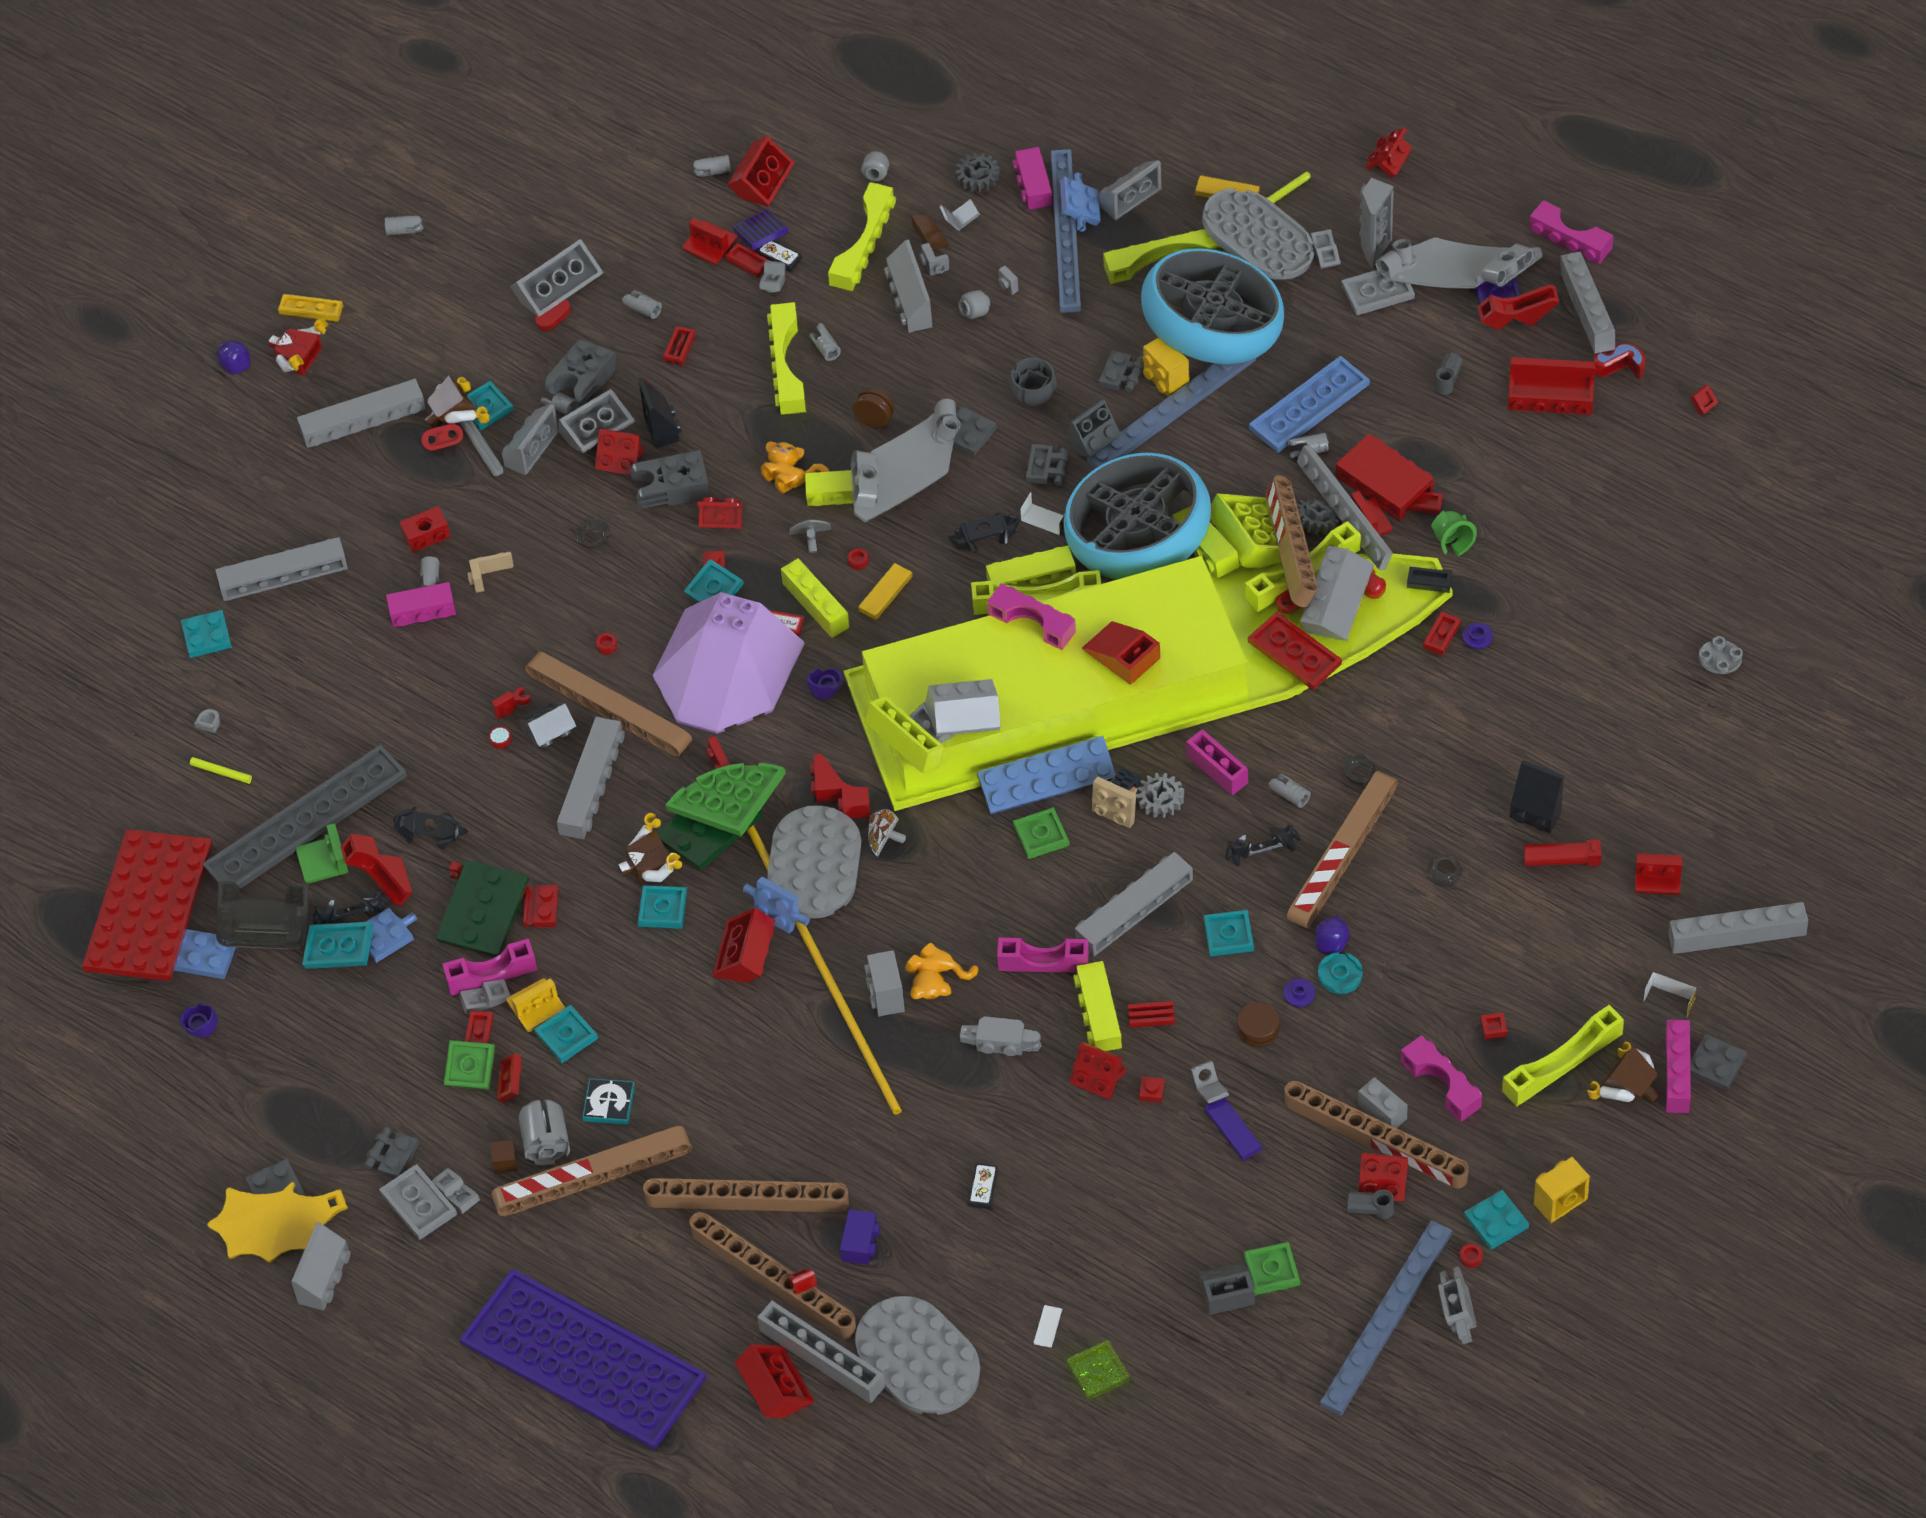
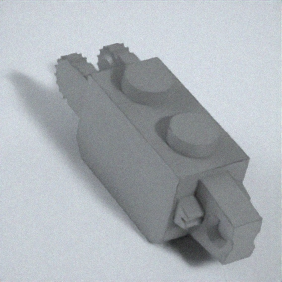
M984 1016L979 1020L978 1025H964L961 1027L960 1042L976 1045L977 1051H982L986 1054L1001 1053L1007 1056H1022V1051H1039L1041 1047V1035L1037 1031L1024 1029V1024L1021 1020Z
M1458 1266L1453 1268L1455 1279L1449 1280V1276L1445 1271L1440 1272L1441 1283L1438 1284L1445 1319L1454 1334L1458 1333L1459 1339L1463 1344L1472 1342L1470 1329L1477 1327L1469 1288L1464 1282L1462 1271Z

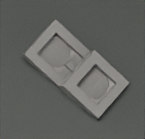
M1331 229L1311 233L1310 237L1313 241V248L1320 269L1341 265Z
M504 979L483 982L482 988L460 991L459 994L465 1014L497 1006L506 1002V998L510 996Z
M449 1168L432 1180L433 1184L451 1205L462 1214L480 1200L478 1194L466 1186L462 1178Z

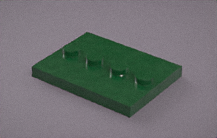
M761 810L755 816V818L748 826L746 831L763 817ZM678 814L657 831L664 847L679 855L680 858L699 871H702L740 837Z
M466 859L437 933V942L493 957L499 956L530 880L529 877Z

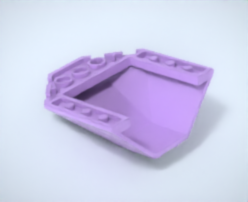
M720 592L684 610L653 673V679L661 690L667 706L672 711L676 723L718 734L725 731L724 728L734 724L737 726L753 720L754 716L762 713L766 715L774 710L805 642L761 603Z

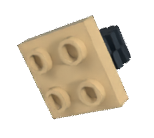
M1125 768L1120 769L1111 782L1097 776L1093 782L1092 811L1099 816L1115 821L1119 825L1131 828L1135 820L1137 787H1140L1138 785L1140 784L1141 776Z

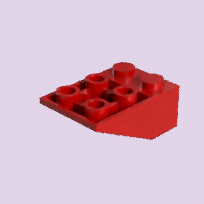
M1111 621L1082 647L1085 652L1130 685L1160 659V643L1142 630Z

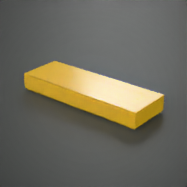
M1200 176L1195 189V195L1210 198L1221 190L1235 188V191L1246 192L1250 190L1259 194V186Z
M283 294L278 312L282 315L339 321L343 302Z
M894 563L858 606L859 612L877 620L913 577L912 572Z

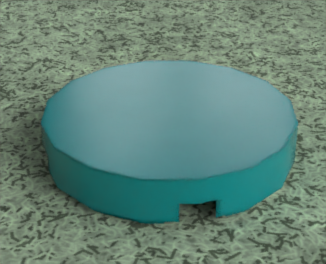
M1335 952L1325 956L1319 964L1318 981L1323 988L1331 993L1347 994L1354 991L1362 981V965L1351 954Z

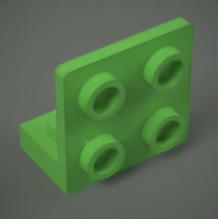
M335 823L326 825L328 834L324 835L325 839L296 848L306 884L349 873L340 848L341 843Z

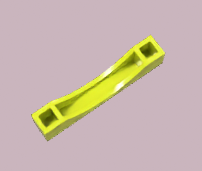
M869 183L863 196L864 211L868 218L865 231L853 247L835 257L828 272L829 286L853 291L855 285L859 284L863 268L866 269L869 254L874 252L875 241L877 238H880L882 226L888 221L889 211L895 206L896 197L893 195L892 187Z
M1205 229L1118 250H1111L1103 253V260L1110 284L1131 280L1145 266L1177 251L1210 249L1228 252L1210 238Z
M795 302L770 305L771 313L767 314L768 326H772L773 329H769L770 342H774V345L770 346L771 358L776 360L772 362L773 374H777V378H773L774 390L779 392V394H775L776 407L780 406L781 415L806 412L803 382L794 376L785 362L787 347L798 332Z
M1348 521L1330 531L1325 539L1309 553L1315 577L1318 575L1328 546L1348 549L1354 553L1360 551L1361 534ZM1284 569L1261 573L1245 583V600L1257 612L1276 602L1277 596L1288 589Z
M1099 570L1078 572L1067 579L1049 585L1036 587L1006 586L1013 587L1018 592L1026 596H1032L1040 602L1100 585L1101 577ZM993 580L971 582L974 615L988 614L987 601L1001 583Z
M1610 1005L1606 1006L1593 1015L1571 1039L1557 1050L1538 1061L1520 1065L1504 1076L1502 1092L1518 1107L1623 1034L1624 1019Z

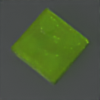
M1109 1340L1066 1359V1364L1088 1401L1130 1381L1128 1372Z

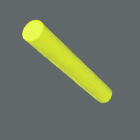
M1308 172L1303 173L1267 199L1275 203L1309 180L1311 175Z
M192 757L190 760V765L247 784H250L252 780L251 775L195 757Z

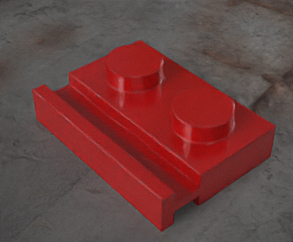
M527 885L523 917L524 927L528 925H534V927H556L559 896L558 885H536V887Z

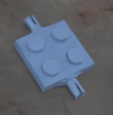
M1077 172L1073 175L1074 180L1064 177L1060 181L1062 213L1076 219L1077 230L1084 231L1086 230L1085 223L1096 226L1100 222L1099 195L1097 189L1082 183V174Z
M764 877L757 881L756 888L748 883L743 887V892L754 898V908L759 909L774 919V926L790 934L795 928V921L802 923L804 926L808 925L810 917L800 913L798 908L799 896Z
M387 908L366 921L374 925L369 956L376 963L414 940L406 926L417 921L415 914L412 912L401 919L390 908Z

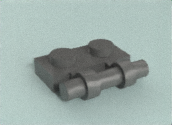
M1112 350L1099 379V386L1119 391L1121 385H1123L1126 392H1132L1139 382V374L1143 373V356H1138L1137 361L1131 362V354ZM1127 371L1131 372L1130 375L1125 376Z
M1032 444L1026 482L1047 484L1048 478H1053V484L1057 487L1061 486L1066 476L1065 466L1068 464L1069 459L1067 456L1068 450L1061 448L1059 453H1053V446ZM1051 463H1056L1057 467L1050 468Z
M384 1127L382 1132L377 1134L375 1138L376 1143L372 1150H369L366 1154L364 1167L372 1169L374 1164L380 1165L378 1167L379 1174L395 1179L404 1173L419 1145V1141L416 1138L397 1132L394 1139L389 1138L392 1132L391 1129ZM383 1147L389 1148L385 1156L380 1155Z

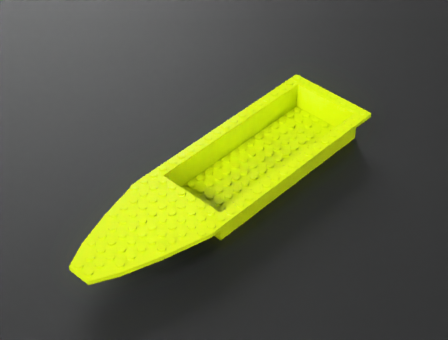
M1392 553L1386 569L1378 570L1375 564L1373 567L1376 575L1383 578L1386 582L1385 593L1378 599H1370L1363 595L1347 641L1307 633L1342 659V665L1327 678L1368 657L1417 626L1452 597V588H1450V593L1407 588L1410 566L1443 570L1438 558ZM1357 554L1372 562L1367 554ZM1202 556L1040 601L1045 605L1052 606L1063 614H1069L1075 619L1076 633L1063 650L1043 641V628L1033 619L1017 618L1005 623L995 617L986 616L862 651L863 665L844 670L843 672L894 811L981 787L977 775L978 771L1101 736L1104 737L1107 749L1111 750L1286 700L1301 694L1309 687L1248 643V637L1274 613L1280 612L1276 609V602L1257 612L1245 600V583L1261 573L1283 569L1282 562L1263 568H1245L1239 561L1240 568L1217 578L1212 572L1208 571ZM1302 607L1289 615L1280 613L1306 632L1300 622L1306 607ZM1111 621L1142 630L1160 643V659L1131 685L1082 649L1085 644ZM992 679L998 694L1000 730L952 734L953 737L941 743L944 749L939 767L923 774L864 723L869 703L884 696L888 697L909 716L926 701L929 685Z

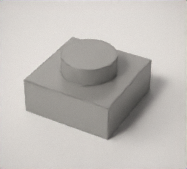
M1006 266L1000 268L998 282L1004 290L1006 289L1013 295L1018 291V278Z

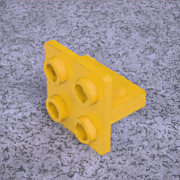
M543 978L506 998L508 1005L527 1032H531L565 1009V1006L557 996L556 986L551 978L548 980Z

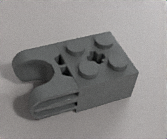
M579 339L546 377L545 391L557 394L563 389H572L575 394L574 402L584 405L593 394L596 395L616 371V352Z
M701 450L633 464L630 469L631 477L635 482L651 483L649 486L639 489L636 495L638 505L643 508L663 504L672 506L710 498Z

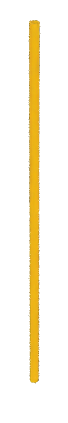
M753 825L747 832L768 871L770 855ZM795 921L801 937L894 1115L899 1114L902 1110L806 926Z

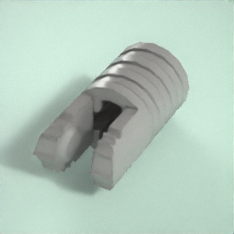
M728 155L696 160L693 164L695 168L694 174L698 177L731 173Z
M420 216L385 217L386 235L422 232V220Z
M635 290L631 291L630 295L626 294L622 299L625 305L652 319L657 318L662 310L661 302Z
M822 323L818 324L817 329L821 336L810 333L809 337L825 360H835L841 354V349Z
M561 392L557 394L549 393L551 396H554L552 401L544 397L540 400V403L545 406L549 404L554 405L555 410L564 415H568L579 408V404L574 402V398Z
M1325 433L1288 440V444L1292 446L1304 443V446L1311 445L1316 453L1329 451ZM1301 450L1291 452V458L1299 457Z
M424 557L420 561V581L422 582V587L436 585L439 581L440 562L435 557Z
M1280 774L1277 779L1273 778L1268 782L1272 790L1298 808L1305 806L1310 798L1311 792L1283 774Z

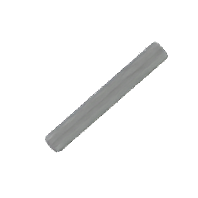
M473 421L459 422L494 476L503 474L502 465Z

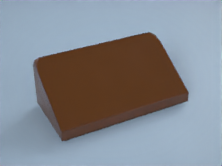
M930 215L911 216L912 226L923 243L930 244L932 251L948 245V242Z

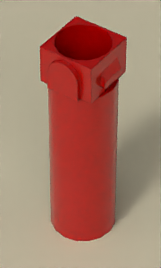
M1600 839L1575 843L1524 844V866L1574 864L1601 866Z

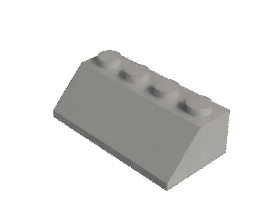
M1371 178L1367 185L1364 184L1361 188L1360 196H1362V201L1360 204L1361 216L1359 220L1361 223L1359 232L1361 247L1371 268L1375 267L1376 261L1383 255L1391 243L1393 227L1394 186Z
M579 239L515 282L510 288L523 306L540 317L603 274V271L583 241Z
M905 240L886 258L887 267L884 268L886 279L891 281L889 283L891 294L896 295L894 300L896 309L901 310L900 320L902 326L906 325L908 333L931 328L932 316L930 299L910 241Z
M1333 546L1327 547L1316 577L1318 590L1305 608L1300 621L1306 633L1347 641L1374 567L1372 562L1348 549Z

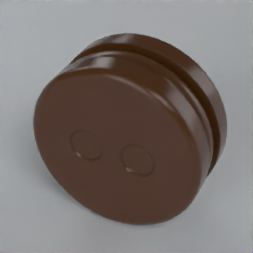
M865 389L855 401L853 413L862 424L871 428H882L887 425L894 413V404L890 397L882 391Z
M1254 1002L1244 1006L1237 1017L1239 1037L1246 1044L1255 1047H1262L1272 1043L1279 1034V1015L1271 1005L1263 1002Z

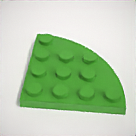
M744 763L720 767L697 777L696 782L687 788L682 787L671 797L665 806L669 812L742 836L786 774L785 768L766 763H759L758 766H744Z

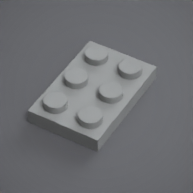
M1378 270L1342 280L1341 284L1356 316L1415 298V293L1409 283L1387 279Z
M417 1164L379 1189L382 1197L419 1240L457 1215L456 1209Z

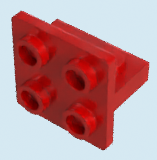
M1405 127L1399 130L1395 129L1388 136H1382L1376 142V149L1368 156L1367 159L1369 161L1365 167L1369 170L1377 165L1390 178L1395 177L1412 149L1403 139L1407 129Z
M693 218L689 222L690 237L684 243L682 249L716 265L736 242L737 235L710 222L699 221Z
M601 428L598 433L595 468L597 470L631 476L630 469L632 465L638 463V459L644 454L645 446L639 445L640 435Z
M1360 491L1351 494V499L1380 536L1393 530L1392 525L1374 498L1365 501Z
M703 498V502H697V506H699V527L742 529V508H744L745 503H739V499L724 498V502H718V498Z
M1637 853L1635 892L1680 895L1681 856Z
M1082 1042L1079 1045L1069 1082L1106 1099L1112 1098L1116 1082L1125 1075L1127 1067L1121 1065L1123 1060L1121 1057Z
M1363 1152L1361 1155L1358 1192L1376 1193L1379 1190H1388L1392 1193L1394 1201L1403 1202L1408 1174V1158Z

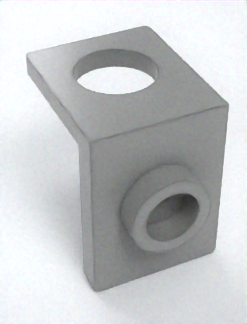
M971 199L952 213L944 206H939L945 220L958 231L980 215Z
M1211 1060L1191 1068L1197 1092L1208 1104L1229 1096L1228 1091L1218 1081L1214 1064ZM1203 1069L1210 1070V1076L1206 1080L1199 1079V1073Z

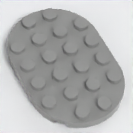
M1235 188L1225 189L1213 194L1205 204L1202 222L1208 236L1228 253L1253 264L1269 278L1279 280L1292 279L1303 274L1311 265L1314 252L1313 241L1308 232L1264 196L1250 190L1241 192L1235 191Z
M806 806L794 810L778 823L774 831L767 879L799 896V911L807 917L814 919L834 914V911L842 906L845 907L855 893L861 853V835L858 827L850 817L835 808Z
M892 1297L875 1304L861 1318L855 1335L858 1357L884 1374L885 1389L902 1406L919 1414L925 1412L940 1415L958 1409L973 1396L978 1387L980 1377L978 1354L969 1340L932 1304L915 1297Z

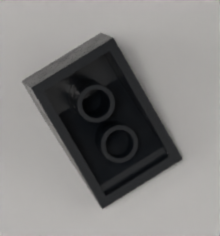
M638 378L643 415L655 448L679 442L678 433L682 431L679 421L674 420L676 415L673 405H669L666 397L644 378Z
M1523 760L1510 805V818L1516 822L1533 826L1539 831L1551 833L1561 815L1564 776Z

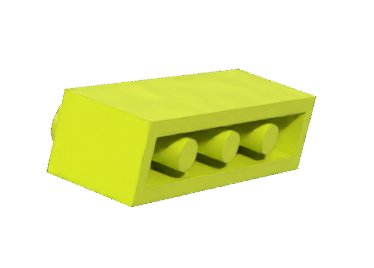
M851 470L805 473L807 506L853 503Z
M1191 506L1173 514L1172 519L1182 523L1188 515ZM1209 522L1207 532L1198 548L1194 551L1195 557L1202 556L1208 571L1212 572L1217 578H1220L1240 568L1238 552Z
M1064 546L986 565V574L988 581L993 580L1010 586L1036 587L1056 583L1076 574V566L1069 546Z
M799 558L781 568L783 585L831 638L849 628L848 612Z
M884 696L869 703L864 722L922 774L939 767L944 749L940 742L888 697Z
M1103 961L1078 965L1077 975H1073L1075 988H1080L1081 994H1078L1079 1005L1085 1009V1012L1082 1013L1084 1026H1089L1090 1029L1087 1032L1088 1043L1104 1051L1122 1048L1120 1028Z

